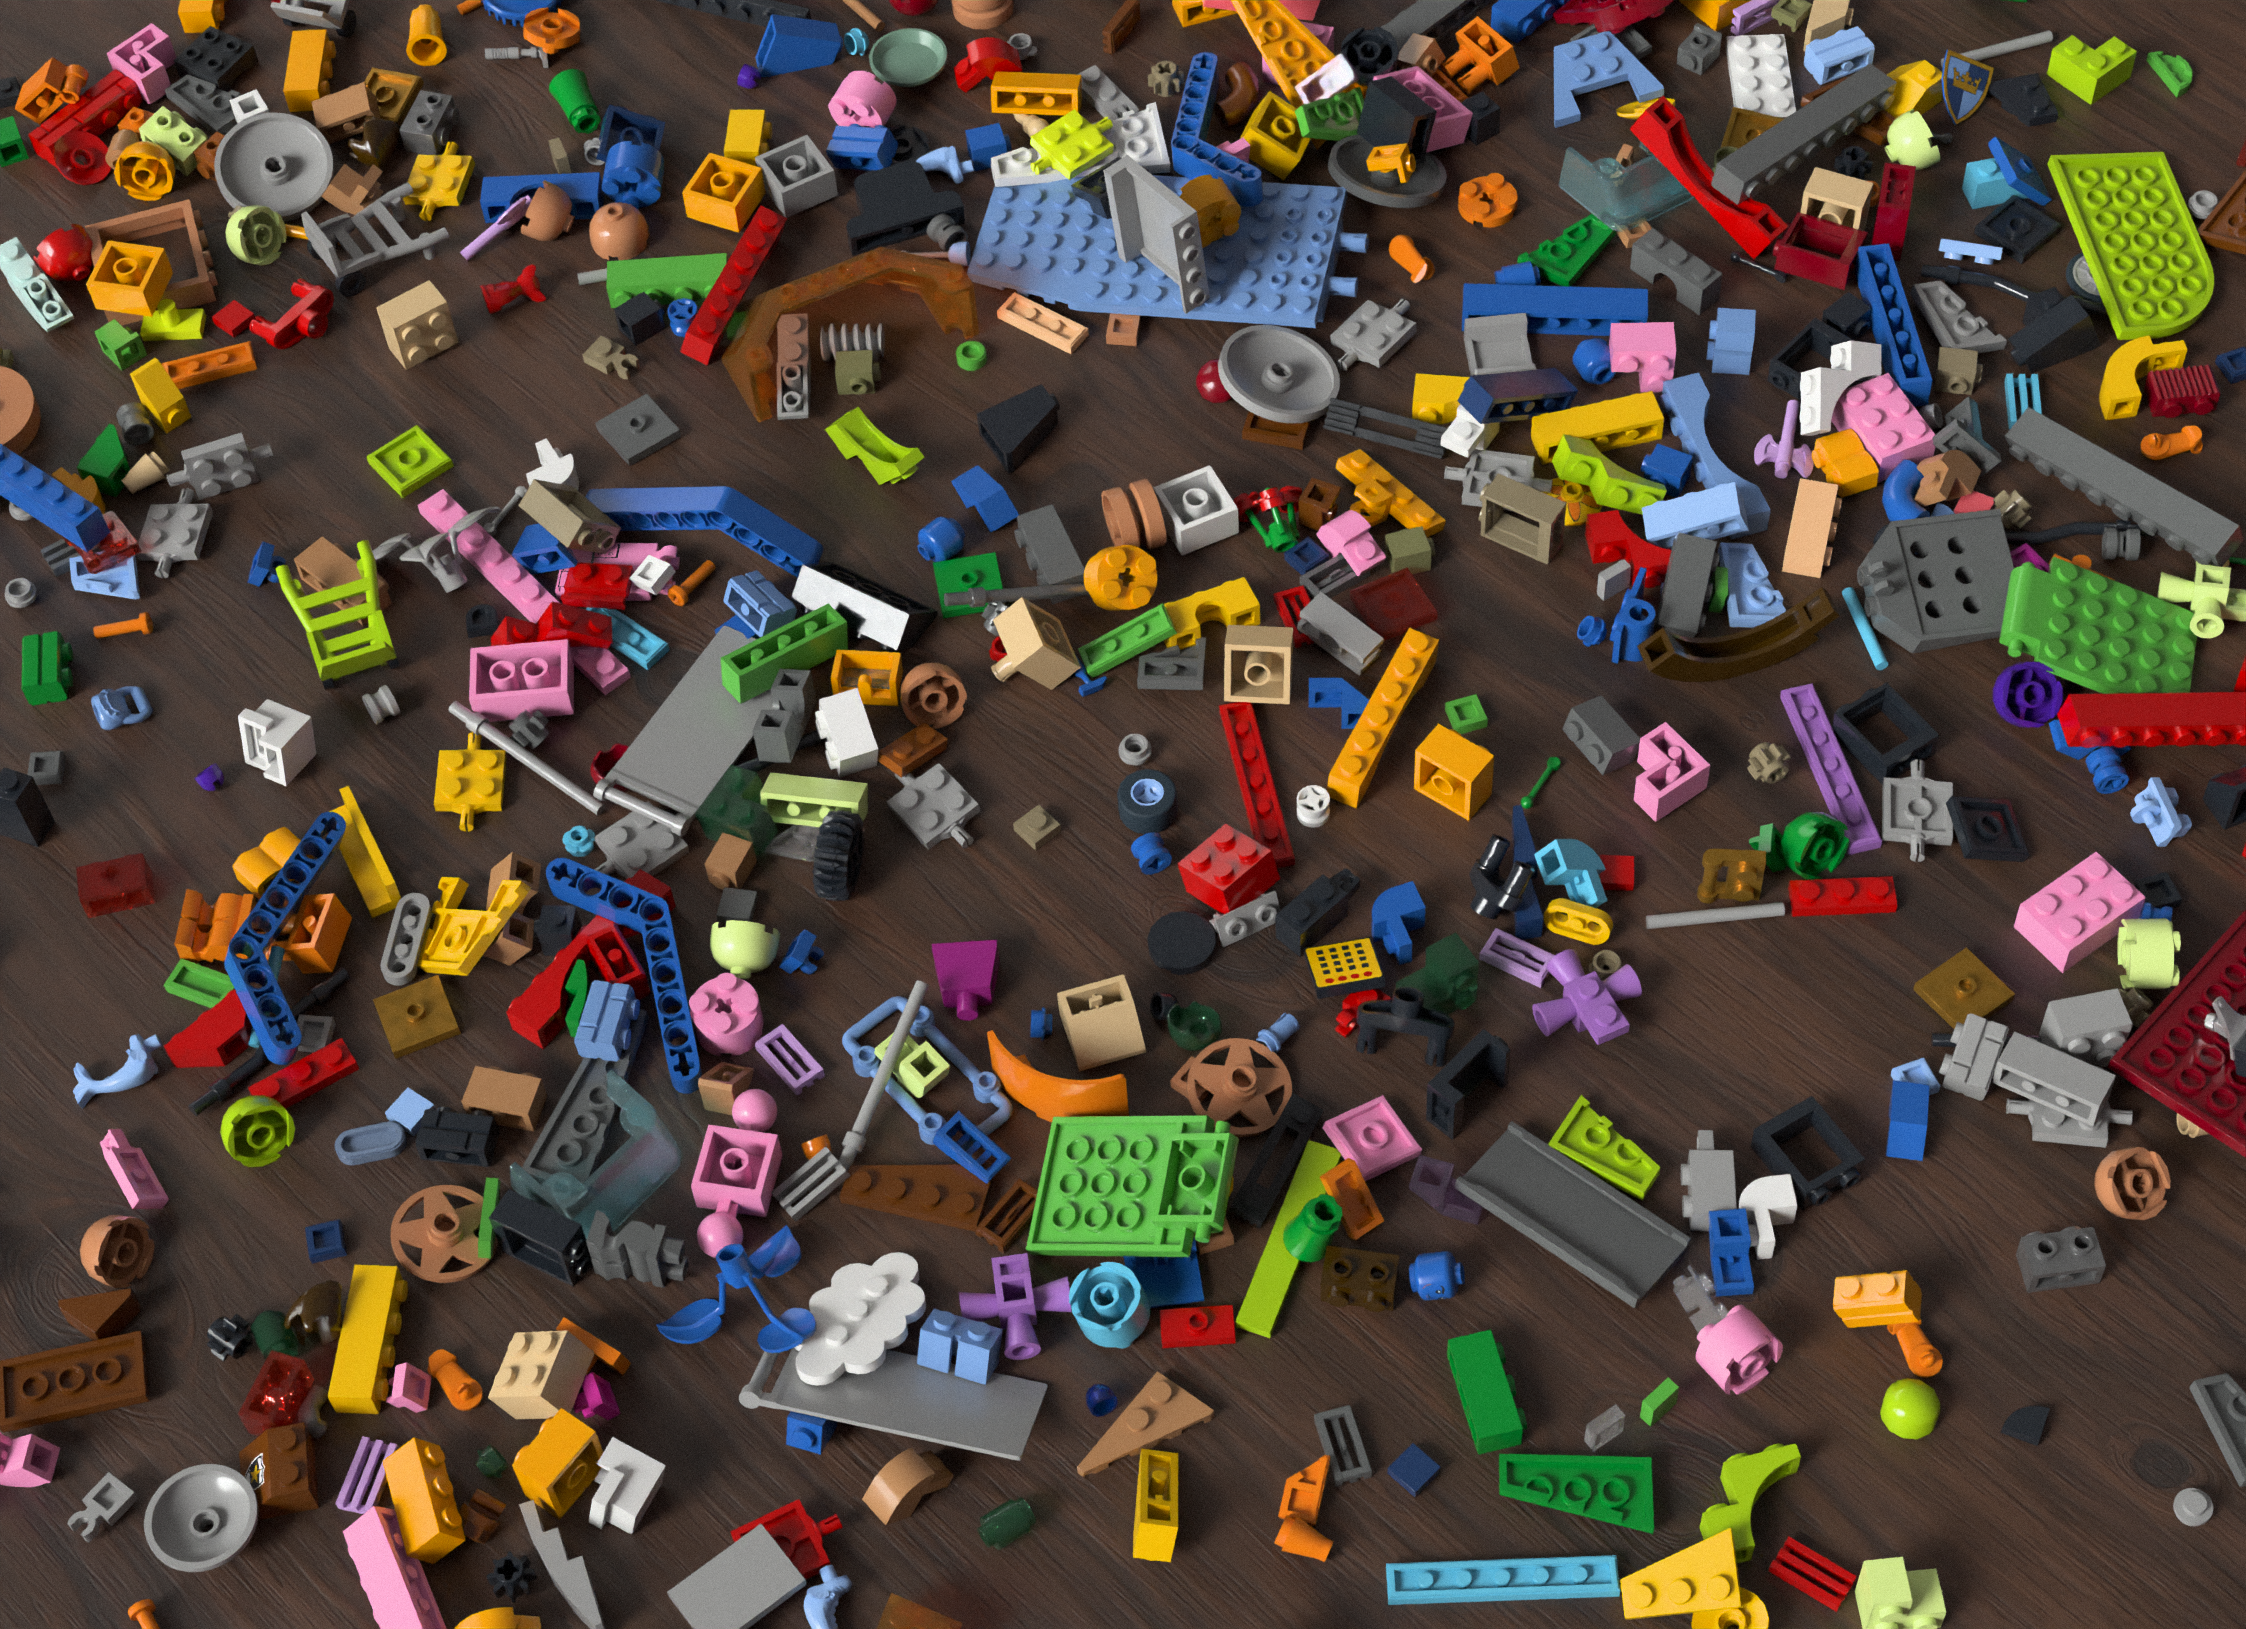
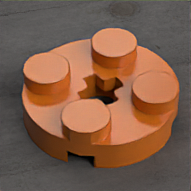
M539 8L526 15L523 37L533 45L542 47L545 53L555 54L559 52V49L570 47L580 41V22L576 15L567 10L558 8V13L549 12V8Z
M1491 173L1488 176L1477 177L1461 184L1458 210L1467 222L1474 224V221L1481 222L1483 227L1492 228L1504 225L1513 218L1514 211L1517 210L1518 194L1513 185L1504 180L1503 175ZM1483 200H1492L1493 203L1489 204L1487 201L1483 202Z

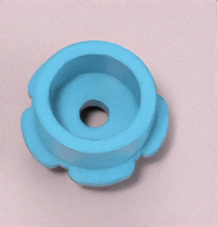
M852 28L850 32L844 35V45L849 54H860L862 56L869 46V39L867 34L859 28Z
M585 826L573 827L563 836L562 841L566 845L565 849L575 857L587 856L594 848L595 833L591 829L587 830Z

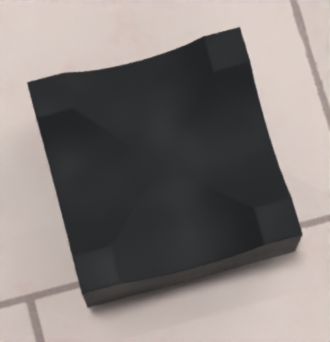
M211 26L174 60L180 78L190 75L216 84L217 89L226 92L229 91L235 79L242 72L253 68L259 62L252 44Z

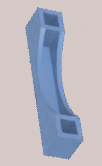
M1699 372L1663 381L1662 395L1659 396L1660 409L1664 414L1667 413L1674 436H1679L1682 442L1683 453L1693 456L1692 463L1697 481H1702L1705 490L1714 488L1719 484L1735 482L1744 498L1749 530L1729 535L1730 538L1735 539L1767 530L1770 508L1759 487L1728 469L1710 447L1704 427L1708 415L1710 393Z

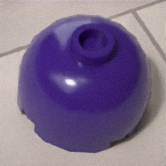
M2019 662L2007 667L1997 677L1993 687V702L1997 713L2006 722L2017 727H2041L2059 712L2063 701L2061 682L2056 681L2055 676L2049 673L2054 671L2041 662Z

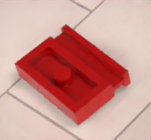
M578 562L575 567H571L568 570L564 585L565 591L561 595L562 603L573 607L625 610L626 598L629 597L632 581L629 578L634 573L633 566Z

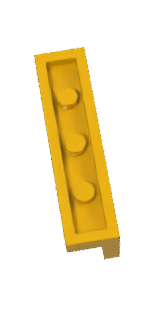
M349 786L339 789L345 805L329 812L338 813L346 822V829L339 849L371 917L374 918L395 909L401 896Z

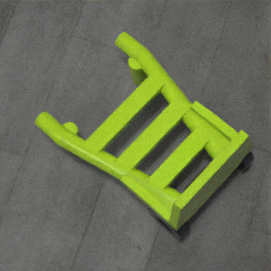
M369 540L357 543L361 557L357 561V568L362 579L305 596L301 583L296 579H292L288 565H281L276 568L282 591L307 632L306 635L325 690L335 687L333 680H341L340 677L377 665L385 666L387 665L386 661H388L391 670L400 667L382 611L380 610L377 567ZM366 593L367 603L315 619L309 611ZM368 617L369 628L330 640H326L322 631ZM370 642V646L338 656L335 655L337 652Z

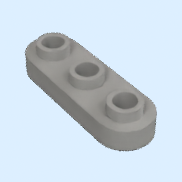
M407 894L397 903L380 964L385 980L392 985L407 984L416 976L417 964L426 930L429 929L432 918L430 902L423 894ZM416 912H420L419 915H417V916H412V914H414V913H416ZM406 941H412L410 944H404Z

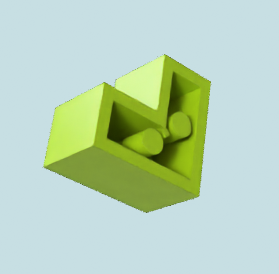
M2071 35L2052 49L2047 75L2092 105L2131 77L2137 51L2115 36L2094 50Z

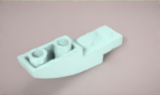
M17 237L1 244L0 269L17 297L45 331L50 332L73 320L74 316L46 275L40 272Z

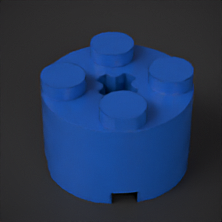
M623 141L615 144L610 148L606 158L602 191L614 202L628 203L637 209L653 204L661 195L664 176V158L662 154L653 146L643 142L641 146L632 145V141Z

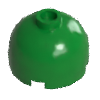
M1806 812L1798 816L1786 826L1782 837L1781 853L1786 865L1806 880L1823 879L1817 875L1827 867L1830 872H1833L1844 858L1849 845V839L1844 836V829L1848 830L1847 826L1832 815L1824 812Z

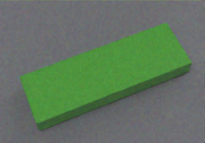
M1162 603L1078 648L1087 673L1091 678H1094L1177 634V631L1167 608Z

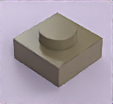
M1039 804L1013 823L1014 831L1034 850H1038L1061 832V825Z

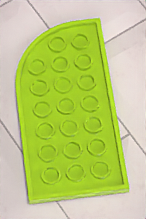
M2164 152L2051 155L2047 165L2117 339L2134 340L2144 336H2150L2151 339L2161 338L2178 333L2195 323L2205 311L2213 294L2214 273L2208 254Z

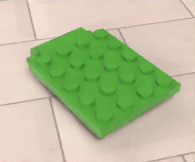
M2053 557L2049 564L2048 573L2035 568V565L2031 562H2025L2022 566L2016 567L2011 571L1999 642L2009 647L2008 654L2010 656L2019 657L2022 652L2034 656V662H2041L2054 671L2046 672L2102 694L2190 693L2197 636L2190 629V622L2194 612Z
M1207 1115L1053 1117L1026 1251L1031 1255L1190 1257L1194 1233H1196V1241L1208 1243L1211 1233H1218L1223 1230L1239 1143L1238 1137L1229 1133L1231 1124L1225 1121H1217L1215 1132L1213 1133L1215 1121Z

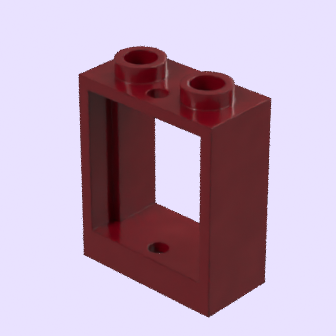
M1885 163L1872 245L1889 243L1894 261H1900L1910 211L1916 166Z
M1798 212L1792 223L1787 222L1788 227L1783 232L1782 239L1778 238L1774 246L1773 256L1777 257L1775 270L1845 290L1855 270L1858 247L1865 246L1868 232ZM1801 243L1841 255L1840 259H1835L1798 248L1796 245Z

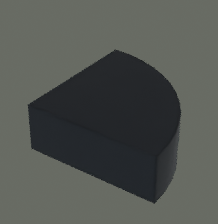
M2028 1406L2016 1410L2004 1422L2001 1433L2038 1446L2050 1408Z

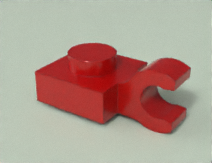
M1379 989L1350 993L1343 1000V1010L1336 1017V1021L1340 1024L1335 1028V1031L1347 1038L1358 1026L1356 1018L1357 1009L1360 1004L1366 1001L1391 1000L1392 998Z

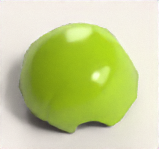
M1910 1378L1897 1380L1889 1386L1885 1393L1880 1412L1881 1419L1888 1430L1899 1437L1919 1439L1934 1430L1940 1414V1400L1934 1388L1921 1380Z

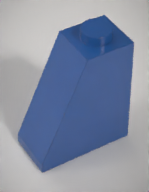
M772 14L755 56L761 77H770L831 65L837 53H840L842 50L843 38L839 35L836 23Z

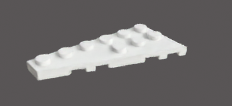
M1156 102L1146 105L1145 110L1137 113L1130 110L1124 112L1122 118L1113 120V127L1102 133L1114 144L1113 153L1075 177L1087 176L1115 158H1123L1126 155H1129L1142 167L1148 169L1151 174L1170 172V161ZM1021 147L991 158V169L995 187L1048 183L1068 178L1052 167H1048L1036 175L1031 169V163L1036 162L1042 157L1035 148L1027 149Z

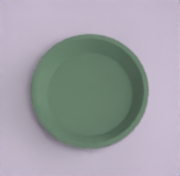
M905 28L892 31L877 40L870 51L869 62L873 73L882 81L899 87H916L938 76L944 69L948 56L944 42L934 33L918 28Z

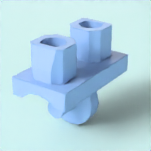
M2151 777L2147 788L2135 796L2136 806L2131 810L2130 816L2135 823L2146 824L2157 847H2166L2173 837L2184 836L2191 828L2192 823L2188 815L2177 814L2174 809L2179 799L2175 788L2164 787L2160 777Z

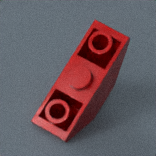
M233 989L228 992L224 999L210 1010L203 1012L195 1022L182 1032L175 1034L164 1045L172 1064L176 1068L226 1066L250 1047L248 1043L252 1025L236 990Z

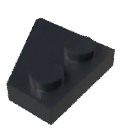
M2038 73L1992 81L1990 83L1986 97L1993 95L2002 101L2001 108L2017 116L2018 120L2026 126L2032 127L2057 122L2058 111Z

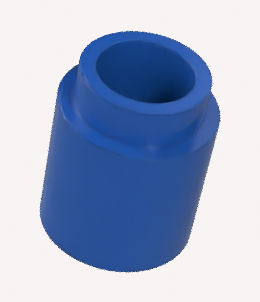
M1531 261L1502 266L1501 270L1494 272L1496 284L1536 286L1541 283L1538 266L1532 267Z

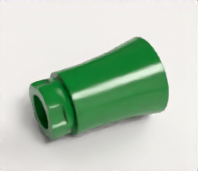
M568 69L557 74L550 82L549 91L561 106L569 123L578 133L589 134L595 131L601 119L599 110L592 97L586 74L579 69Z
M1320 1194L1318 1198L1309 1200L1301 1212L1286 1224L1283 1232V1241L1289 1253L1298 1260L1304 1262L1319 1261L1325 1258L1327 1246H1332L1333 1237L1341 1224L1343 1215L1342 1207L1336 1203L1334 1197L1328 1194Z

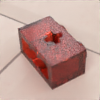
M143 853L129 854L117 859L93 862L89 865L76 867L79 901L88 918L155 904L152 871Z
M271 1350L238 1413L248 1433L260 1436L267 1429L292 1424L314 1381L305 1360Z

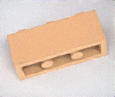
M1800 478L1782 572L1820 578L1822 567L1830 565L1833 547H1828L1827 542H1834L1838 523L1832 522V517L1839 518L1842 499L1836 498L1838 485Z

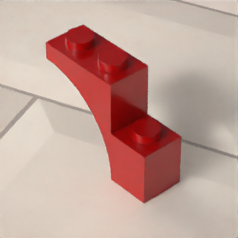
M1618 510L1587 514L1585 537L1593 564L1611 563L1625 559L1631 566L1630 580L1632 587L1640 567L1647 568L1645 588H1653L1664 583L1671 554L1670 549L1655 546L1639 538L1627 527Z
M552 601L537 623L506 616L491 637V646L568 639L570 647L589 646L608 649L613 642L612 617Z

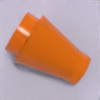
M1286 1515L1274 1544L1283 1547L1281 1550L1283 1552L1315 1558L1325 1562L1334 1541L1326 1538L1298 1516L1294 1519Z

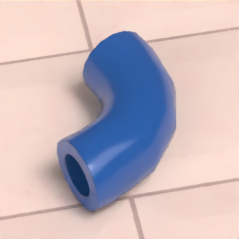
M1904 459L1884 483L1882 504L1890 522L1930 517L1929 511L1922 508L1915 501V493L1919 489L1920 482L1924 476L1917 469L1918 465L1910 460Z

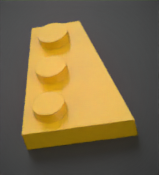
M1732 1528L1620 1579L1626 1620L1743 1608Z

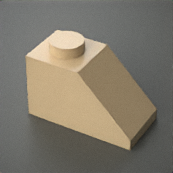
M1850 0L1813 1L1803 51L1806 50V45L1810 44L1813 40H1822L1834 35L1839 30L1845 29V25L1851 26L1854 8H1849Z

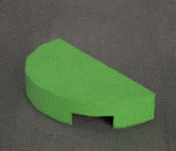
M2163 51L2148 53L2146 61L2177 98L2185 94L2192 83L2193 70L2190 64L2179 55L2175 58L2169 55H2162Z

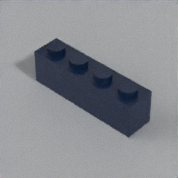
M1556 368L1472 375L1465 382L1458 402L1480 424L1532 419L1533 416L1569 409L1578 390Z

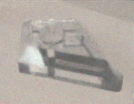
M793 825L763 845V852L811 862L815 855L814 848L816 847L820 829L812 826Z

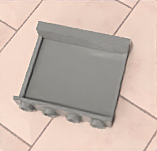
M1126 155L1103 170L1118 256L1127 263L1142 254L1180 287L1183 312L1187 314L1210 298L1197 211L1129 155Z

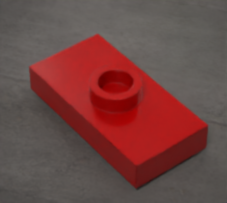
M1233 1305L1160 1310L1162 1349L1236 1344Z

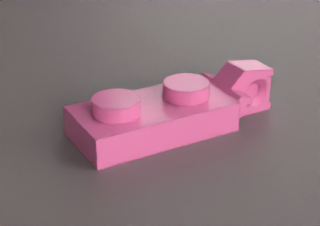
M109 1129L103 1141L100 1142L104 1158L132 1209H163L169 1198L142 1149L131 1147L122 1129Z

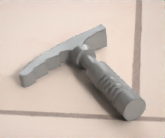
M535 46L530 49H520L519 47L485 48L486 60L519 59L521 56L540 57L543 62V68H548V53H545L542 47Z

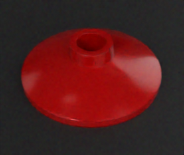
M85 131L65 133L57 140L54 146L53 160L55 166L71 182L80 185L97 184L106 178L111 169L105 159L108 147L100 138ZM76 159L83 161L84 165L77 163Z

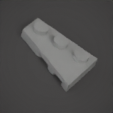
M1941 280L1913 285L1910 294L1942 347L1978 351V353L2003 350L2005 348L2007 340L2001 334L1995 336L1986 328L1988 323L1981 316L1975 318L1965 309L1966 303Z

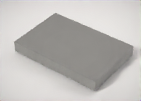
M759 1524L667 1593L693 1629H748L807 1584L804 1577L762 1524Z

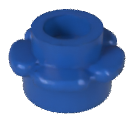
M1585 617L1577 630V637L1587 647L1600 644L1607 634L1606 623L1601 617Z
M1042 1007V1010H1031L1030 1038H1041V1041H1043L1045 1035H1052V1014H1045V1007Z

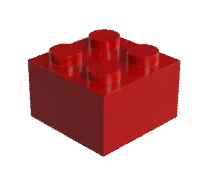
M1224 824L1178 863L1186 892L1222 914H1226L1256 900L1280 880L1272 850L1227 824Z

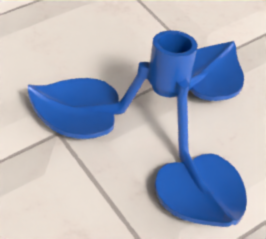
M785 1225L749 1258L740 1244H730L722 1248L716 1255L717 1263L722 1271L716 1275L719 1281V1302L706 1298L689 1304L667 1321L656 1324L660 1333L669 1340L682 1344L697 1343L712 1336L722 1326L720 1315L726 1312V1283L737 1289L748 1285L768 1319L772 1322L765 1326L758 1334L757 1341L762 1350L768 1353L784 1352L798 1346L804 1339H809L816 1332L817 1324L811 1312L803 1308H791L777 1318L753 1281V1277L761 1279L764 1275L771 1278L781 1276L798 1264L802 1252L789 1227Z

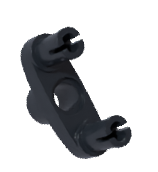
M1497 834L1491 835L1481 858L1476 859L1469 873L1471 882L1477 891L1470 904V908L1478 914L1493 920L1498 919L1503 908L1518 912L1524 900L1522 895L1535 871L1530 865L1515 860L1514 866L1505 880L1500 875L1498 868L1511 843L1506 838Z
M1399 987L1393 991L1392 1000L1366 1001L1358 1006L1356 1022L1359 1025L1356 1050L1364 1053L1368 1042L1367 1054L1377 1053L1380 1028L1427 1036L1426 1064L1433 1066L1434 1058L1437 1054L1436 1067H1443L1447 1064L1449 1040L1454 1035L1455 1021L1441 1011L1423 1006L1424 993L1419 989Z

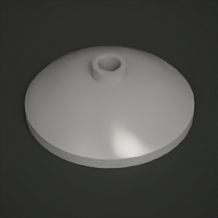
M201 1464L186 1468L167 1479L151 1498L144 1519L146 1540L156 1557L173 1569L185 1572H203L217 1568L236 1557L249 1543L258 1522V1500L247 1479L232 1468L218 1464ZM207 1525H214L210 1531L203 1532Z

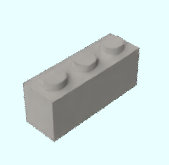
M2014 1032L1997 1061L1992 1083L2094 1127L2110 1097L2116 1075L2107 1072L2101 1067L2093 1066L2072 1057L2066 1052L2044 1045L2034 1038Z

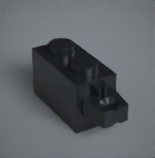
M1346 868L1331 878L1322 874L1275 915L1276 938L1301 958L1304 955L1303 949L1313 947L1348 916V901L1360 888V879Z

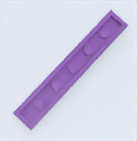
M1813 683L1781 690V701L1830 814L1848 828V830L1844 829V836L1849 839V845L1846 850L1848 855L1881 848L1882 839Z

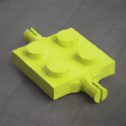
M1075 109L1031 136L1030 145L1042 157L1036 162L1031 163L1032 171L1038 175L1048 167H1052L1071 180L1113 153L1114 144L1102 134L1113 127L1112 121L1108 120V117H1104L1096 124H1092Z

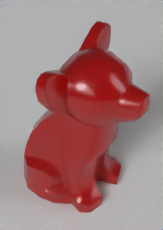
M534 264L526 266L516 281H502L496 284H483L480 286L489 314L502 310L505 304L510 303L520 295L527 296L536 302L546 300L545 295L540 291V283L535 275L536 266Z

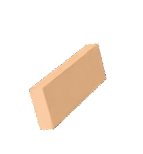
M1016 292L997 310L998 319L1069 354H1072L1089 336L1087 327Z

